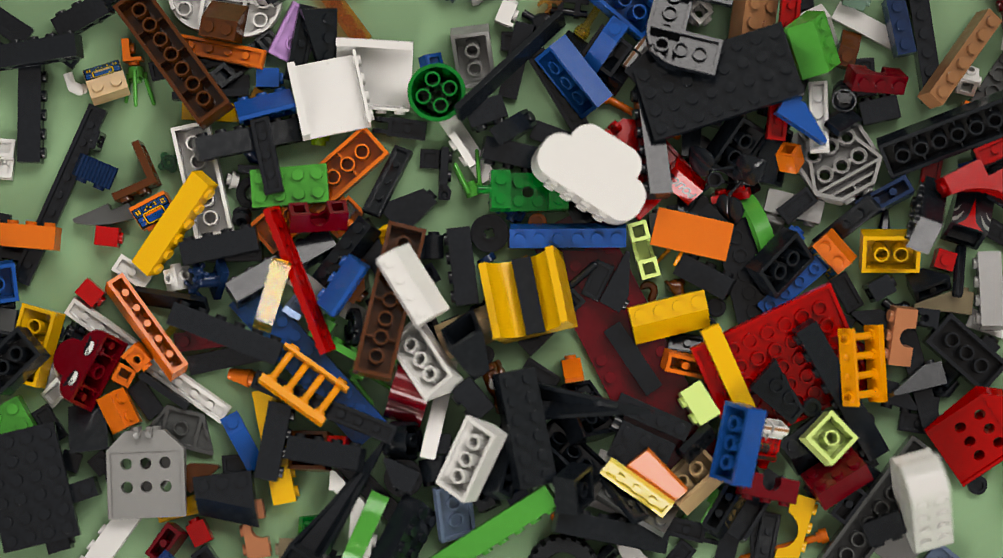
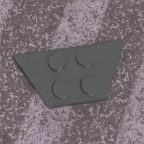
M167 404L149 425L161 426V429H167L187 450L213 456L214 450L205 413L190 409L184 410L181 407Z

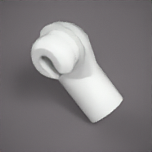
M73 72L63 74L67 89L78 96L88 92L86 84L75 82Z

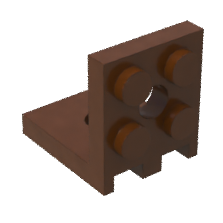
M140 140L131 143L147 178L112 193L114 201L118 203H131L134 201V197L149 195L152 193V189L162 185L145 144Z

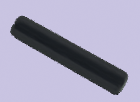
M957 245L955 253H958L954 265L952 296L961 298L964 290L966 246Z

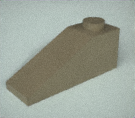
M964 287L962 297L957 298L952 296L951 290L911 304V307L935 309L945 313L972 315L974 292H970L969 288Z

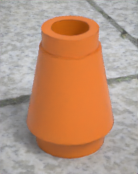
M230 368L227 378L249 388L256 372L253 369Z

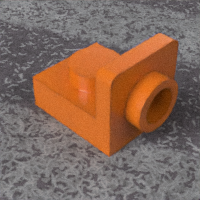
M121 38L123 62L128 64V66H140L141 62H145L142 56L133 57V54H136L135 43H132V40L129 38Z

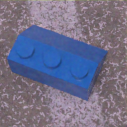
M285 87L277 88L273 93L269 94L267 92H260L256 94V97L249 99L248 96L237 99V102H234L239 125L249 126L251 119L269 116L271 120L296 114V105L291 90Z
M353 254L343 256L338 264L341 267L337 273L334 271L328 279L329 285L326 289L323 287L317 295V298H319L317 304L332 317L340 314L370 269L369 265Z

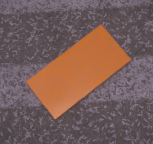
M658 207L650 245L726 262L734 224Z

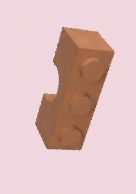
M890 305V309L886 314L888 321L887 329L884 330L886 364L911 366L913 348L901 344L900 335L905 329H916L918 309L908 306Z
M264 498L256 499L258 518H265ZM244 524L239 526L240 535L245 539V544L242 545L244 556H247V558H263L273 555L270 536H257L253 531V526Z

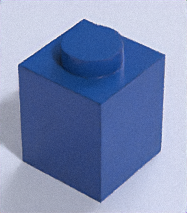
M280 68L256 69L257 89H277L281 87V84H284V73H281Z

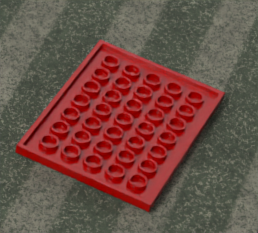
M830 282L820 285L723 332L755 406L767 411L766 418L782 420L788 427L792 424L754 393L749 386L771 360L775 358L801 404L806 398L814 397L820 401L822 410L831 406L829 395H825L820 388L822 384L820 379H816L811 372L812 365L810 362L807 363L801 354L804 352L801 346L798 347L792 338L794 336L792 329L812 318L817 321L840 362L838 329L849 328V325ZM703 341L691 347L690 350L709 394L720 411L719 416L721 419L725 400H731ZM857 360L858 372L866 371L864 361ZM867 378L858 380L859 391L866 390ZM802 413L793 424L808 418V416Z

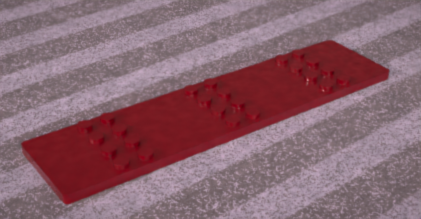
M569 215L555 223H573ZM619 247L585 248V251L560 250L563 252L568 281H571L585 267L597 259L615 267L606 286L623 257ZM534 249L536 254L544 251L542 249ZM631 269L629 296L627 298L630 302L627 307L647 302ZM588 275L574 287L586 301L575 312L578 327H574L609 398L617 401L622 392L691 423L687 417L689 415L686 408L682 409L677 401L679 398L677 394L690 387L685 376L664 371L660 367L664 348H667L668 345L666 338L636 345L662 383L661 387L646 396L604 334L605 330L620 321L635 343L627 308L625 311L621 309L619 313L600 302L582 295L581 292L589 277ZM623 415L624 421L676 444L667 463V467L670 470L682 459L677 455L676 450L681 447L683 441ZM696 424L692 425L686 440L699 428ZM717 439L705 449L712 458Z

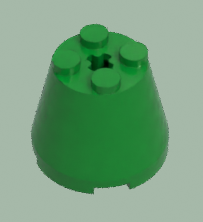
M435 63L419 68L413 74L408 84L407 93L409 103L417 115L428 121L441 122L456 115L454 105L466 95V89L461 75L454 68L446 64ZM441 92V97L434 100L433 93Z

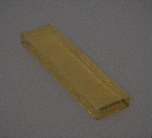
M273 257L252 327L271 333L292 266L291 263Z

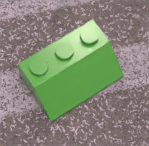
M806 11L784 28L800 80L830 72L841 63L825 11Z

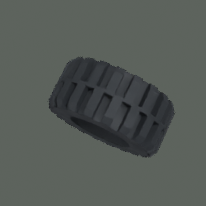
M561 533L552 534L540 540L528 556V558H550L556 553L566 552L576 558H597L594 550L586 541L576 536Z

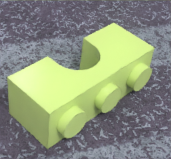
M646 219L627 224L626 227L641 281L660 276L657 258L655 257L652 245H650L651 236Z

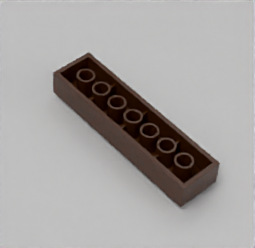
M120 0L113 5V8L202 130H205L234 109L229 99L156 0Z
M389 220L380 256L394 248L409 243L420 260L427 229ZM377 268L352 374L391 382L407 313L379 268Z

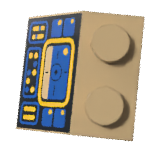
M119 59L82 71L94 106L131 95Z

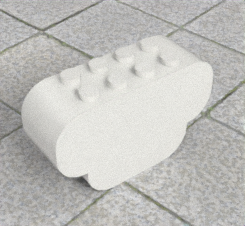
M582 125L570 135L565 133L553 134L539 145L532 156V172L539 181L544 183L543 186L550 191L555 190L560 193L559 196L563 200L574 202L576 208L583 212L588 211L592 214V218L600 223L603 221L613 226L622 225L634 218L645 203L646 191L643 184L637 179L642 166L640 156L633 148L596 125Z
M925 447L908 454L891 457L890 469L893 493L907 531L905 533L914 554L953 544L950 486L937 453H933L930 447Z

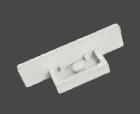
M456 115L448 120L439 122L450 138L448 141L453 151L458 150L461 155L458 157L464 167H469L477 179L475 150H479V156L481 150L463 123L457 119ZM480 159L481 181L483 184L489 180V173L493 168L491 165L484 164V160Z

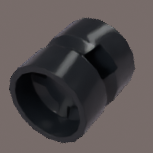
M840 80L834 85L832 90V105L840 112H849L856 106L857 91H851L843 80Z

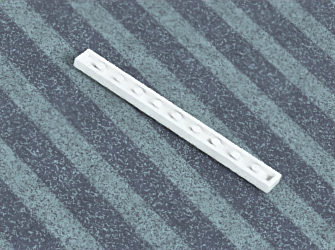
M78 297L73 298L64 314L90 332L103 330L128 343L124 353L138 341ZM154 359L151 361L153 365L146 372L221 424L220 419L227 416L232 406L185 373L170 382Z

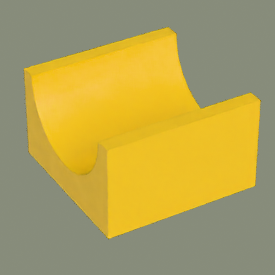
M553 245L547 246L543 252L531 256L546 332L526 335L512 261L504 263L483 262L478 264L494 340L508 344L578 327L563 252Z

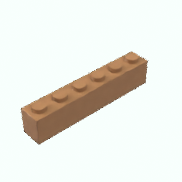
M990 8L976 12L917 95L928 108L932 109L943 106L1001 24L1002 20Z

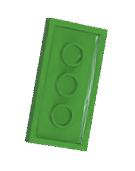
M327 163L280 167L285 192L268 196L264 192L260 169L250 170L253 209L277 205L283 207L288 206V203L307 202L308 204H317L330 201Z

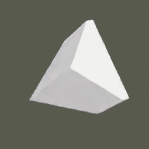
M53 362L46 387L41 393V396L52 409L65 400L60 393V381L63 375L55 370Z

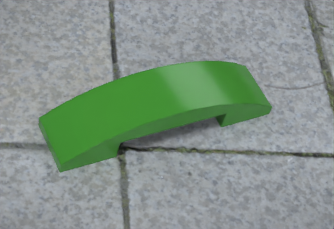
M752 194L750 198L740 201L744 207L743 218H747L759 252L774 237V234L762 206Z
M373 490L371 491L341 558H363L390 499L389 497Z

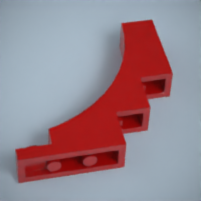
M981 159L972 161L934 180L936 188L943 198L955 193L969 191L990 194L1003 200V168L988 175Z

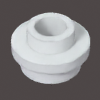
M232 170L231 174L228 173L225 184L228 185L230 190L232 188L237 189L240 174L236 173V171Z

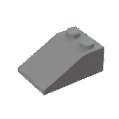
M489 23L451 28L450 36L455 70L461 75L465 89L474 88L494 69Z

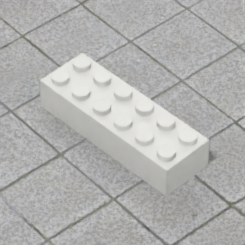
M195 122L170 128L182 183L184 184L192 171H203L218 184L214 196L204 205L205 209L194 220L195 223L192 227L195 239L202 238L201 234L213 232V235L220 234L222 229L232 228V231H234L235 228L232 222L219 159L196 163L192 140L196 138V134L207 132L208 135L213 134L212 126L210 125L205 130H202L198 123Z

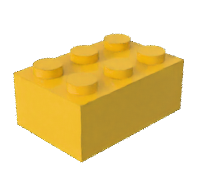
M860 229L859 268L861 273H920L921 252L906 247L907 239H905L907 229Z

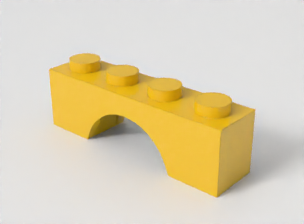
M798 494L797 503L789 505L787 512L794 517L797 523V535L790 545L776 549L774 558H799L800 553L805 552L807 542L804 539L806 533L810 534L813 523H810L811 515L815 516L818 504H815L816 499Z

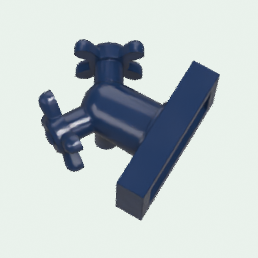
M217 259L213 272L209 273L204 272L205 263L203 262L192 265L193 269L189 268L188 272L193 273L192 282L194 284H191L188 280L184 281V284L188 287V294L202 296L198 290L200 288H209L213 299L221 300L225 283H227L230 273L225 260Z

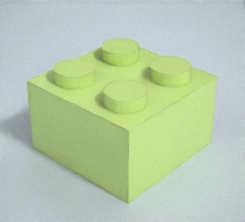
M700 380L677 394L679 396L677 399L682 409L686 408L689 415L687 417L693 425L696 424L699 427L720 414V411Z
M832 410L824 411L799 437V440L824 466H833L858 439Z

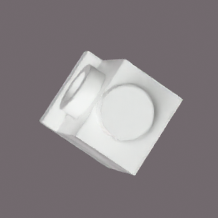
M503 0L496 15L495 23L512 30L514 23L511 22L512 20L516 21L519 10H517L519 2L516 0Z

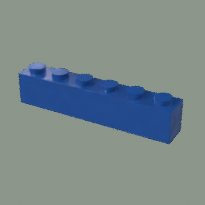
M607 223L510 224L509 229L510 248H545L551 245L555 248L626 247V223L618 226Z

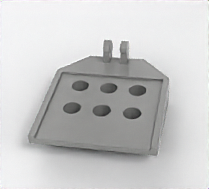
M836 110L829 114V118L840 113V111ZM861 124L839 137L829 130V142L835 149L827 153H814L818 156V159L815 161L808 158L810 154V138L800 131L793 134L791 143L801 144L805 161L798 173L817 200L838 206L844 204L853 206L854 201L857 200L856 197L862 198L874 191L873 188L875 187L882 156ZM849 135L852 140L845 142L841 137ZM860 154L863 156V160L855 161L853 156ZM843 163L847 169L840 171L836 165ZM821 173H827L829 174L830 178L828 180H822L819 175Z
M142 426L130 427V431H124L106 451L108 520L186 517V447L167 429H161V426H146L145 430H142ZM164 457H168L171 461L168 468L163 467L161 463ZM126 458L132 462L130 469H125L123 466V461ZM144 458L151 460V466L148 469L142 465ZM165 480H168L172 485L169 491H165L162 487V483ZM145 481H149L152 484L150 492L143 489ZM126 482H130L133 486L130 493L124 490Z

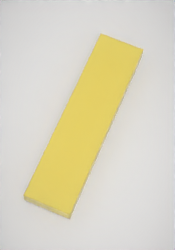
M612 457L600 470L601 475L662 518L674 505L672 499Z

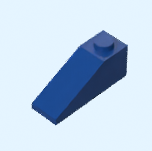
M614 15L584 57L596 74L630 28Z
M801 96L781 102L773 113L775 116L819 145L826 144V137L806 103L802 101Z
M235 411L220 419L246 469L255 471L259 450L238 411Z

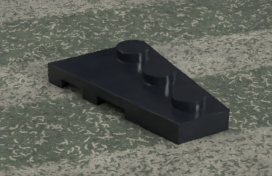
M337 8L299 9L305 23V31L308 33L311 42L310 47L315 62L336 58Z
M773 358L749 388L793 425L805 410L780 369L778 362Z

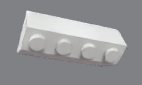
M409 243L394 248L376 259L377 267L416 329L450 309Z
M411 321L403 328L396 358L424 401L448 394L464 381L427 324L416 329Z
M466 415L435 483L463 503L476 502L508 434L492 423Z

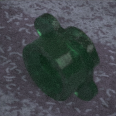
M163 152L158 168L161 171L176 172L178 162L176 154L169 155L167 152Z

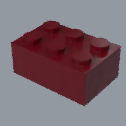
M852 447L833 466H824L820 461L800 474L809 492L825 511L874 480L866 463Z

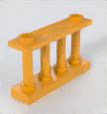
M883 324L863 325L864 332L855 333V328L838 329L843 406L860 407V399L868 398V402H888ZM864 340V352H857L856 341ZM866 359V371L858 372L857 360ZM867 378V390L859 391L858 380Z
M286 342L283 350L287 353L271 374L266 375L262 373L258 383L321 428L326 422L324 412L340 390L345 394L348 392V383L341 377L336 378L302 354L300 348L295 344H288ZM295 357L303 364L288 384L282 387L277 383V378L290 360ZM310 368L318 376L304 395L298 398L292 394L293 389ZM325 379L334 387L320 406L313 409L308 405V401Z

